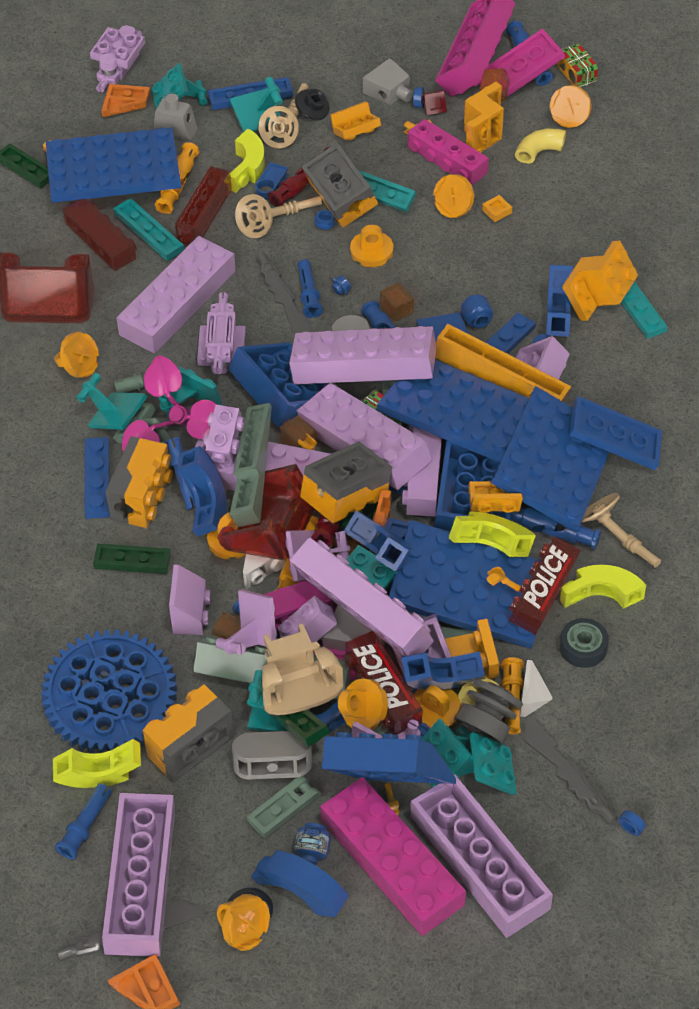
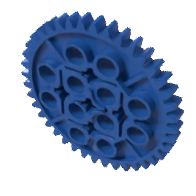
M106 629L104 636L95 631L94 638H91L86 633L85 641L77 637V645L75 646L67 643L68 651L60 649L61 658L53 657L54 665L47 666L49 673L44 674L45 682L42 683L43 692H41V697L44 700L42 701L43 709H45L46 718H49L50 726H55V733H62L63 741L70 738V746L72 747L79 742L80 751L89 746L90 754L96 748H99L100 753H104L105 749L113 750L132 739L140 742V746H144L143 729L150 721L154 719L162 720L166 717L167 709L175 704L174 700H177V693L175 692L177 691L176 675L173 673V666L168 665V657H163V650H156L155 643L148 645L146 637L139 641L137 633L132 638H129V631L126 630L123 636H120L118 629L115 630L113 635H110L109 630ZM113 653L119 654L117 657H109ZM135 662H141V663H142L140 666H133V665H132V664L135 663ZM77 666H85V668L80 670L75 669ZM102 671L109 673V676L106 678H98ZM90 679V682H86L85 685L82 686L81 680ZM124 683H131V684H132V685L129 686V687H122V686H121V685L124 684ZM66 687H74L71 691H64ZM147 692H155L152 696L144 695ZM92 695L98 696L96 699L93 700L87 699L89 696ZM114 704L121 705L119 708L116 709L110 708ZM137 713L145 714L143 717L140 718L134 717V715ZM79 717H86L84 721H76ZM105 725L110 726L109 729L104 731L99 729Z

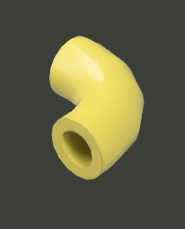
M546 128L532 132L524 137L515 152L516 159L522 163L530 164L535 161L537 154L541 151H562L567 131Z

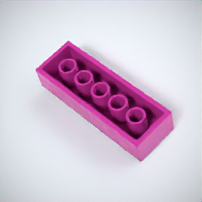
M476 0L471 3L435 79L450 97L458 93L463 94L471 86H477L482 82L484 72L489 67V61L495 54V48L501 41V35L507 28L508 19L513 14L512 11L516 4L513 0Z
M363 777L320 806L321 822L422 937L465 906L466 890Z

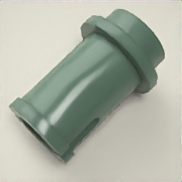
M134 373L132 377L114 380L118 393H125L136 389L140 391V388H144L141 374L136 375Z

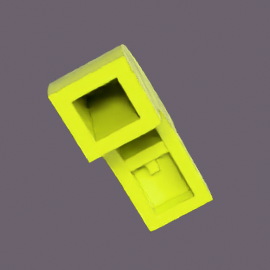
M247 129L235 140L236 155L243 159V162L228 174L229 190L235 193L241 188L246 187L249 181L256 184L265 170L263 143L258 135L250 129Z
M470 511L468 516H456L449 535V539L454 543L486 544L501 550L509 557H528L536 537L533 532L511 520Z
M591 565L578 569L576 580L569 581L561 587L560 602L566 608L589 596L603 595L614 599L624 609L644 599L646 584L638 576L623 568L611 565Z
M132 739L113 750L96 754L83 753L71 748L53 758V781L70 787L91 788L96 787L99 783L112 786L129 780L128 772L141 766L140 742Z

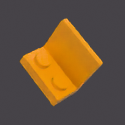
M488 619L478 620L477 630L473 631V633L445 639L451 657L480 652L485 678L499 677V660Z

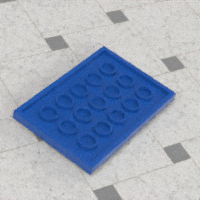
M172 127L46 141L52 203L181 188Z
M435 360L433 378L397 380L377 403L376 411L500 462L528 401V397Z
M535 386L490 483L509 494L521 493L523 497L522 502L576 532L580 527L609 452L569 436L573 408Z
M410 520L404 541L412 547V551L400 571L395 574L389 597L391 599L395 597L406 606L405 609L407 611L426 617L436 614L438 621L470 631L477 630L478 620L488 619L493 638L531 649L534 644L544 597L535 594V602L540 606L539 609L523 597L526 592H533L531 590V583L534 580H541L547 586V583L536 575L538 572L548 580L549 574L540 568L542 565L550 571L544 561L532 557H509L501 550L482 543H454L449 539L450 532ZM495 567L502 568L505 576L520 585L521 590L518 592L501 581L494 586L487 581L489 576L487 572ZM539 583L535 584V590L542 593L544 587Z

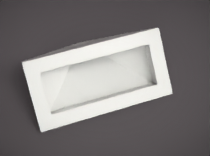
M527 660L521 717L528 716L552 700V695L532 660Z

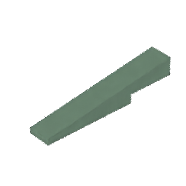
M270 403L247 408L233 472L237 478L230 515L237 527L260 523L272 408Z

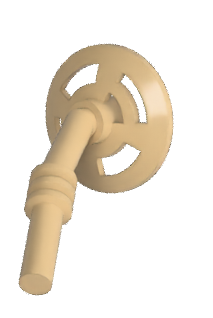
M302 83L297 93L308 89L309 86ZM295 99L290 102L288 108L273 106L262 114L259 121V133L263 141L270 147L277 149L286 148L296 140L299 133V122L296 116L299 115V110L296 107ZM282 111L287 114L285 117H277L275 112ZM268 117H269V118H270V121H269V123H268V130H269V131L266 132V127H265V126H266V121H267V119H268ZM292 122H294V133L291 137L290 134L292 133L293 128ZM273 136L278 138L284 137V143L274 142L271 138Z
M251 194L243 197L238 202L235 210V219L239 230L244 235L250 238H260L270 230L274 216L283 214L288 216L289 213H298L299 210L322 205V200L318 196L299 202L294 200L291 203L290 201L288 204L283 203V206L271 208L263 197ZM251 200H257V201H258V203H252V204H250V205H246V204H247L249 201H251ZM254 206H258V209L252 210ZM243 212L247 213V219L250 223L248 226L244 223ZM262 227H265L260 232H254V229H260Z
M618 493L607 495L587 507L581 523L597 519L631 553L638 554L654 567L660 565L661 559L643 547L642 542L633 535H628L610 518L611 514L609 511L620 498Z

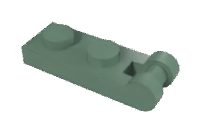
M304 775L297 777L249 814L247 822L266 839L306 806L316 802L320 798L321 792L316 787H311L309 780ZM302 792L303 795L299 797L296 793Z

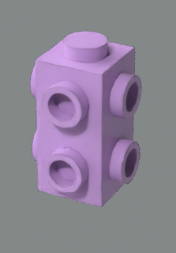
M215 405L214 413L211 412L209 415L208 426H210L209 435L204 437L203 448L211 460L215 462L233 461L234 454L238 453L240 441L237 440L238 433L243 431L245 418L242 417L239 408Z
M313 596L278 626L281 638L299 633L298 625L303 624L311 643H313L330 631L337 624L331 607L316 596Z

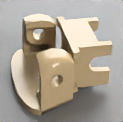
M303 624L298 625L299 633L271 641L268 634L263 636L267 647L265 656L268 663L262 669L264 709L269 714L284 715L304 711L332 700L343 691V668L339 660L325 646L320 648L317 641L311 643ZM313 650H314V652H315V654H316V656H317V659H318V660H316V661H314V658H313Z

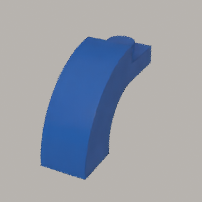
M427 652L401 657L406 683L415 689L426 690L430 685H434L441 690L460 687L462 683L472 682L474 679H485L480 652L449 658H433L428 656Z

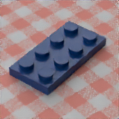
M580 396L576 397L573 401L569 436L652 470L659 466L662 430Z

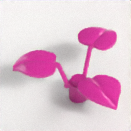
M160 355L156 356L145 372L144 386L155 397H161L166 394V397L174 405L169 412L170 420L154 424L150 428L143 420L134 421L124 432L122 450L124 452L131 436L160 443L159 435L153 430L169 425L173 426L174 424L186 426L187 432L192 437L204 439L205 435H209L210 426H208L209 415L211 412L214 413L215 405L217 404L210 400H201L196 402L191 410L180 406L179 402H176L170 395V392H176L181 388L182 376L180 370L170 359Z

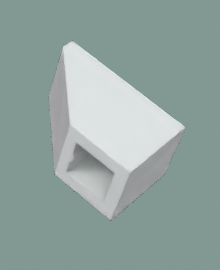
M268 531L248 543L243 568L244 586L247 589L254 584H260L272 572L280 571L286 561L285 549Z

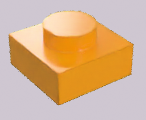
M500 195L482 204V211L494 222L512 214L513 207Z

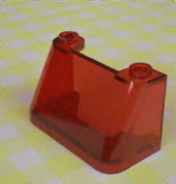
M0 253V304L4 320L8 322L84 323L90 319L95 290L89 254L69 256L65 261L64 267L20 266V258L14 253Z
M297 464L265 471L260 523L241 526L236 531L231 526L223 527L217 538L225 550L276 560L290 559L289 551L286 547V531L305 530L315 509L300 497L303 474Z

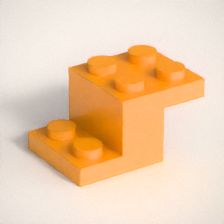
M497 82L485 87L465 100L464 132L466 133V144L480 153L502 139L504 108L501 107L502 85Z
M613 241L603 256L581 257L562 288L581 321H588L597 306L619 305L638 274L621 241Z

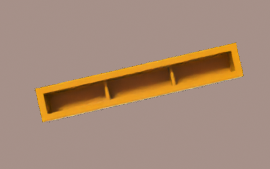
M447 324L437 337L435 358L448 365L528 398L532 390L537 386L560 401L566 402L571 388L570 385L454 326Z

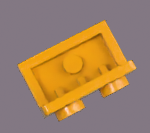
M366 101L330 114L334 134L344 140H352L358 134L373 132L375 128L381 126L380 118L371 114L369 103Z
M491 481L469 482L468 490L471 511L482 513L490 511H504L506 513L520 511L523 499L521 493L509 494L490 483Z

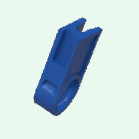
M270 162L255 184L256 195L268 200V193L278 189L280 184L289 175L286 173L288 167ZM266 186L273 188L270 191L259 190L260 188Z

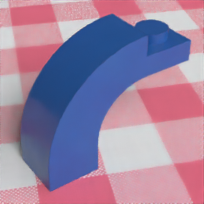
M550 265L546 335L569 337L570 301L562 286L571 274L573 266Z
M198 446L180 453L177 471L187 481L193 492L196 512L192 531L197 536L217 530L219 520L227 513V503L223 483L216 466L204 449Z
M355 511L344 529L347 535L376 553L375 559L395 572L400 571L412 551V547L401 537L359 511Z
M276 850L273 856H264L257 864V868L251 876L257 884L279 886L293 892L305 901L315 914L319 916L336 917L349 896L340 884L325 871L311 862L285 851Z

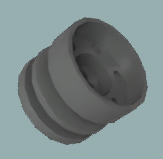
M474 679L472 686L481 693L469 690L467 695L476 702L475 705L462 703L454 719L473 732L503 744L510 727L502 721V718L515 720L517 715L508 707L520 711L523 703L515 698L511 692L497 684Z

